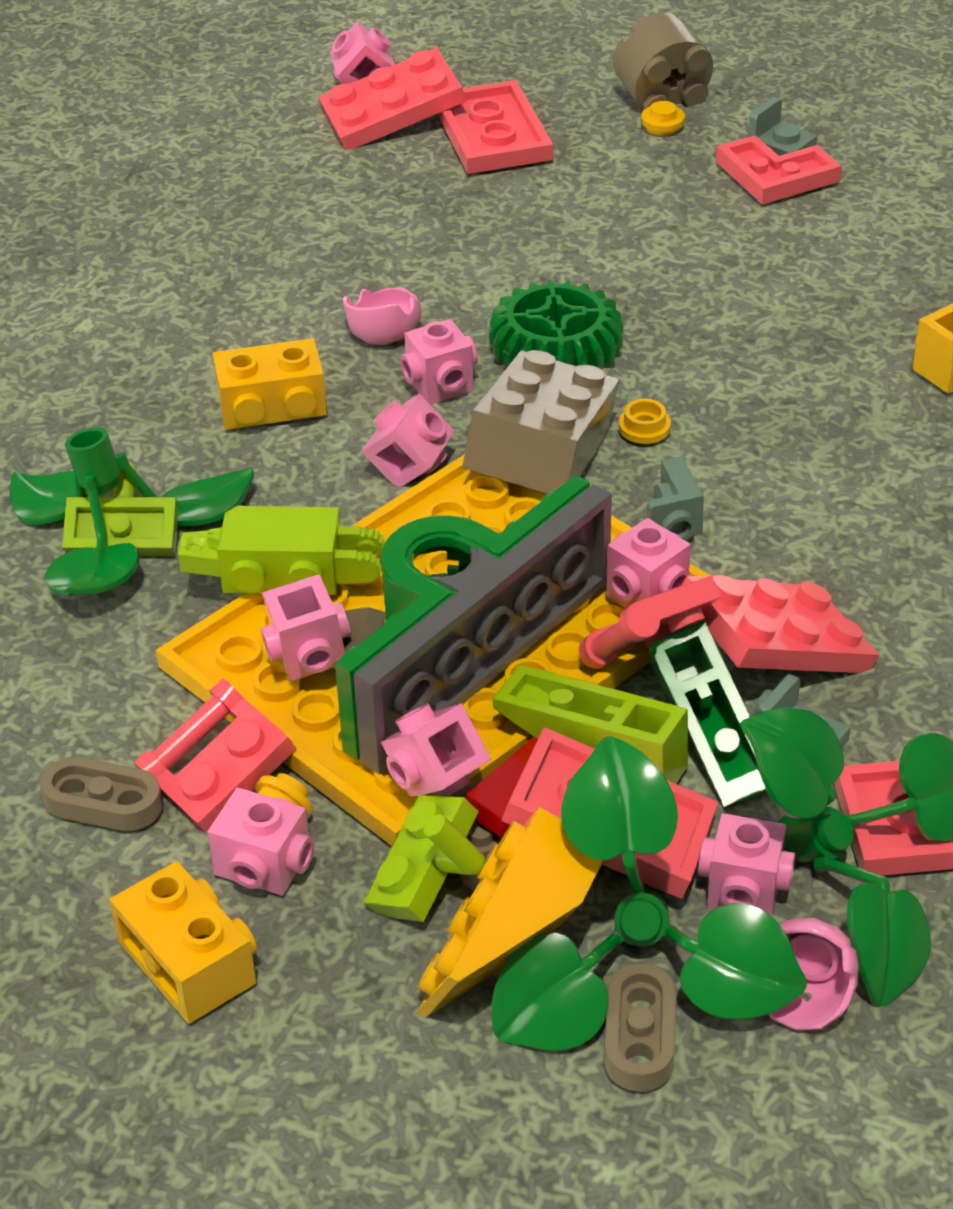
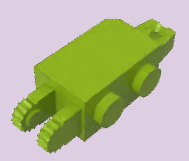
M236 506L225 513L222 527L209 529L208 531L184 532L180 539L178 559L180 572L220 577L223 593L262 594V592L320 575L328 594L337 595L338 584H359L360 582L364 584L369 582L371 584L372 581H377L382 567L380 558L377 557H380L385 539H383V535L379 534L380 531H375L374 528L369 529L366 527L362 529L359 526H341L339 507Z

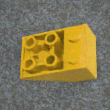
M539 806L524 826L513 821L500 843H495L485 859L484 867L476 876L481 881L471 897L465 898L448 927L447 932L452 934L441 953L437 952L418 983L417 988L427 994L416 1014L425 1018L497 973L503 968L505 962L514 951L539 934L554 932L582 904L603 860L590 858L580 852L569 841L563 828L562 819Z

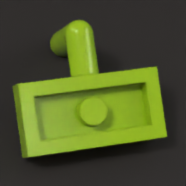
M129 462L130 466H131V467L136 471V473H137V470H136L135 466H134L131 462ZM121 471L117 478L118 485L113 489L112 497H99L108 546L131 543L137 549L139 556H176L179 513L176 497H144ZM67 497L62 544L64 552L67 553L86 547L96 548L97 538L89 497Z
M419 794L414 806L408 812L405 823L386 860L380 866L376 879L363 903L374 913L387 918L424 922L448 873L476 875L481 872L485 865L484 855L466 838L479 811L464 797Z

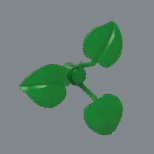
M88 428L71 435L65 442V448L73 471L46 475H29L13 472L10 483L12 509L22 523L29 525L47 524L64 519L67 497H89L97 538L96 548L86 547L67 552L55 559L46 571L45 579L51 592L61 596L72 594L90 595L106 592L126 582L138 568L139 554L133 544L120 543L108 546L99 499L100 494L107 493L118 485L117 478L122 471L144 497H157L130 466L126 453L122 452L115 455L107 430L103 428ZM251 466L243 470L189 482L169 490L162 497H176L179 505L178 525L198 526L224 519L227 511L242 504L253 481L254 471Z
M778 708L752 715L741 721L740 726L753 748L759 773L768 795L776 807L785 815L778 822L786 824L784 851L795 853L794 864L814 862V869L817 872L832 871L865 883L857 885L849 898L847 907L848 933L851 946L856 950L859 963L858 971L874 1007L887 1006L920 976L928 962L931 951V935L927 917L921 904L911 892L907 890L891 891L889 880L885 876L835 860L834 858L841 856L851 845L854 826L906 813L913 809L915 810L919 830L927 840L935 842L953 840V741L938 733H926L909 740L903 748L900 757L899 775L902 786L910 798L846 816L835 808L826 807L836 799V792L831 784L840 777L844 769V754L839 739L828 722L811 711L798 708Z
M603 738L570 780L563 796L561 819L569 841L584 855L596 860H609L622 853L623 865L631 887V893L623 898L616 909L614 917L616 930L584 958L581 959L573 941L566 935L558 932L539 934L509 956L498 976L492 997L491 1015L495 1036L503 1043L523 1045L548 1051L568 1050L589 1041L603 1025L609 1005V995L604 981L597 974L590 971V969L623 941L634 946L645 947L656 943L662 936L669 938L684 950L693 953L682 968L680 983L684 993L701 1010L713 1016L726 1019H747L773 1013L793 1002L805 991L807 980L797 962L786 933L771 915L747 903H731L719 906L702 919L698 928V941L669 923L670 912L665 900L656 892L644 889V883L641 880L636 863L635 852L654 854L666 849L670 845L677 829V803L668 781L643 752L618 738Z

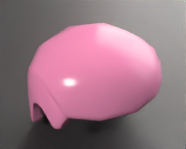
M386 288L373 293L367 289H362L356 304L351 302L349 296H344L342 299L350 330L356 337L368 344L390 345L405 337L404 332L413 330L420 321V302L415 294L404 288Z
M813 917L785 920L780 926L786 933L797 962L806 977L807 987L804 992L811 993L812 998L806 1002L799 996L787 1006L768 1015L772 1020L795 1031L822 1030L842 1016L851 1002L858 985L859 963L856 950L851 947L850 939L834 925Z

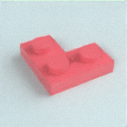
M754 135L719 145L716 148V162L762 205L838 183L841 180L842 166L818 145L778 156Z

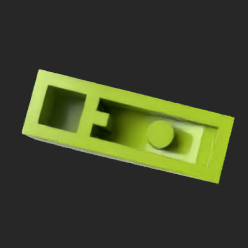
M521 664L492 698L495 710L538 739L544 727L594 749L603 738L615 737L643 752L657 766L666 780L676 784L688 767L687 708Z

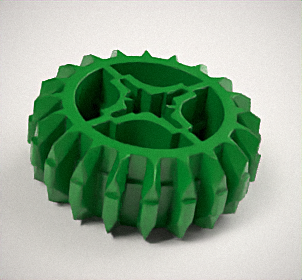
M549 280L548 284L537 285L534 282H530L529 288L526 290L514 288L512 296L500 298L499 306L493 308L490 319L489 344L492 345V353L496 357L497 365H505L506 368L521 350L526 352L538 350L553 355L556 361L573 366L591 365L602 370L603 367L613 368L614 359L619 357L620 349L622 348L623 321L621 320V312L616 310L615 301L606 299L604 291H590L588 284L574 286L571 285L570 280H567L564 284H554Z

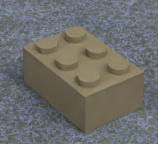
M521 350L473 409L462 468L543 493L555 491L574 475L580 477L609 431L620 379L607 376L603 370L595 366H573L556 361L555 357L547 352L538 350L526 352Z

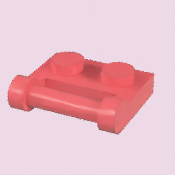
M710 575L635 602L623 610L617 623L596 630L581 641L579 655L583 663L590 668H603L615 660L618 650L644 641L646 648L649 649L650 643L705 620L702 610L721 598L713 576Z
M223 678L209 690L212 697L153 753L146 750L133 762L138 769L146 770L153 774L159 782L160 791L204 832L210 829L237 787L253 791L262 776L270 775L296 750V747L284 732L244 699ZM230 714L235 720L174 776L169 770Z

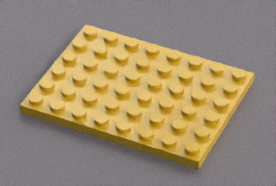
M462 455L352 526H359L362 529L366 527L369 529L374 528L375 531L379 530V534L383 535V539L386 542L393 532L409 522L429 516L449 515L474 520L500 534L510 522L518 520L541 502L547 493L462 468L464 455ZM612 515L611 542L619 534L626 533L632 528ZM436 551L418 555L413 563L422 573L432 575L447 573L448 564L458 565L459 561L447 560V551ZM690 563V576H710ZM382 567L380 577H377V581H372L371 584L369 582L365 584L362 582L359 584H338L337 595H329L332 603L341 602L345 611L371 607L385 612ZM607 584L463 704L465 711L491 757L490 761L467 775L470 779L469 784H479L534 737L493 708L492 698L520 664L615 689L650 663L649 649L646 648L644 641L618 650L615 660L600 669L588 667L580 658L579 645L581 641L592 632L617 623L622 611L625 610L606 597ZM263 594L241 595L156 649L158 667L205 703L212 697L209 690L222 678L228 681L244 699L290 738L296 750L283 763L385 842L393 846L405 823V818L414 806L418 796L410 797L406 789L401 788L394 781L388 768L382 773L377 774L361 764V759L357 761L343 752L335 667L290 682L282 660L270 661L260 628L270 625ZM230 714L225 717L231 723L235 720ZM432 792V793H427V794H423V795H435V794H434V792Z

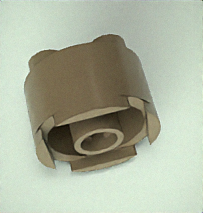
M657 13L647 16L633 25L631 28L634 33L626 42L621 39L616 46L613 56V67L615 74L641 109L644 110L658 101H669L675 105L686 103L687 106H694L704 102L708 96L707 86L713 74V59L708 49L688 24L678 19L676 15Z

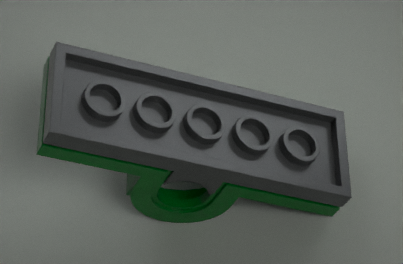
M574 475L555 491L547 493L541 502L518 520L510 522L500 534L474 520L449 515L420 518L401 526L393 532L386 540L381 553L385 623L360 644L348 649L335 662L343 752L357 761L361 759V764L377 774L382 773L387 768L386 760L388 755L381 741L400 731L395 722L397 719L429 703L433 711L461 703L463 705L607 584V546L611 543L612 493L594 484L590 486V482ZM436 551H447V560L459 561L458 565L448 564L447 573L432 575L422 573L413 563L418 555Z

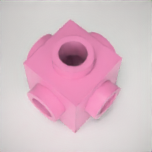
M358 21L348 31L341 32L329 51L335 68L333 73L342 84H350L369 76L372 71L378 68L395 65L389 49L391 46L389 39L378 29L372 27L371 30H368Z
M451 319L442 322H432L424 327L404 332L405 354L400 357L403 375L406 381L412 384L415 390L429 404L474 391L473 365H476L478 361L477 350L471 337L468 335L464 336Z
M418 393L402 405L396 400L393 401L377 415L373 423L378 428L361 452L393 485L402 487L421 474L425 476L430 474L445 460L447 453L443 449L455 430Z
M646 518L626 533L619 534L607 546L606 597L626 609L635 602L682 586L686 576H690L691 544L649 518Z
M320 575L262 592L270 625L262 627L260 630L270 661L282 660L290 682L334 668L335 662L345 653L342 639L351 636V629L341 602L332 603Z
M429 703L424 704L397 719L395 722L400 731L381 741L388 755L386 763L390 775L401 788L406 789L410 797L432 792L436 796H449L470 783V779L467 776L469 773L491 760L462 703L437 711H433Z
M238 787L207 832L214 875L236 881L246 888H259L281 896L284 895L297 873L303 874L307 870L314 853L315 843L314 838L309 836L305 807L295 805L282 798H272Z
M721 814L716 839L704 837L699 859L698 876L709 878L707 909L713 910L719 906L731 903H747L764 910L771 916L773 915L777 890L789 892L793 876L795 853L784 851L786 824L764 821L757 818Z

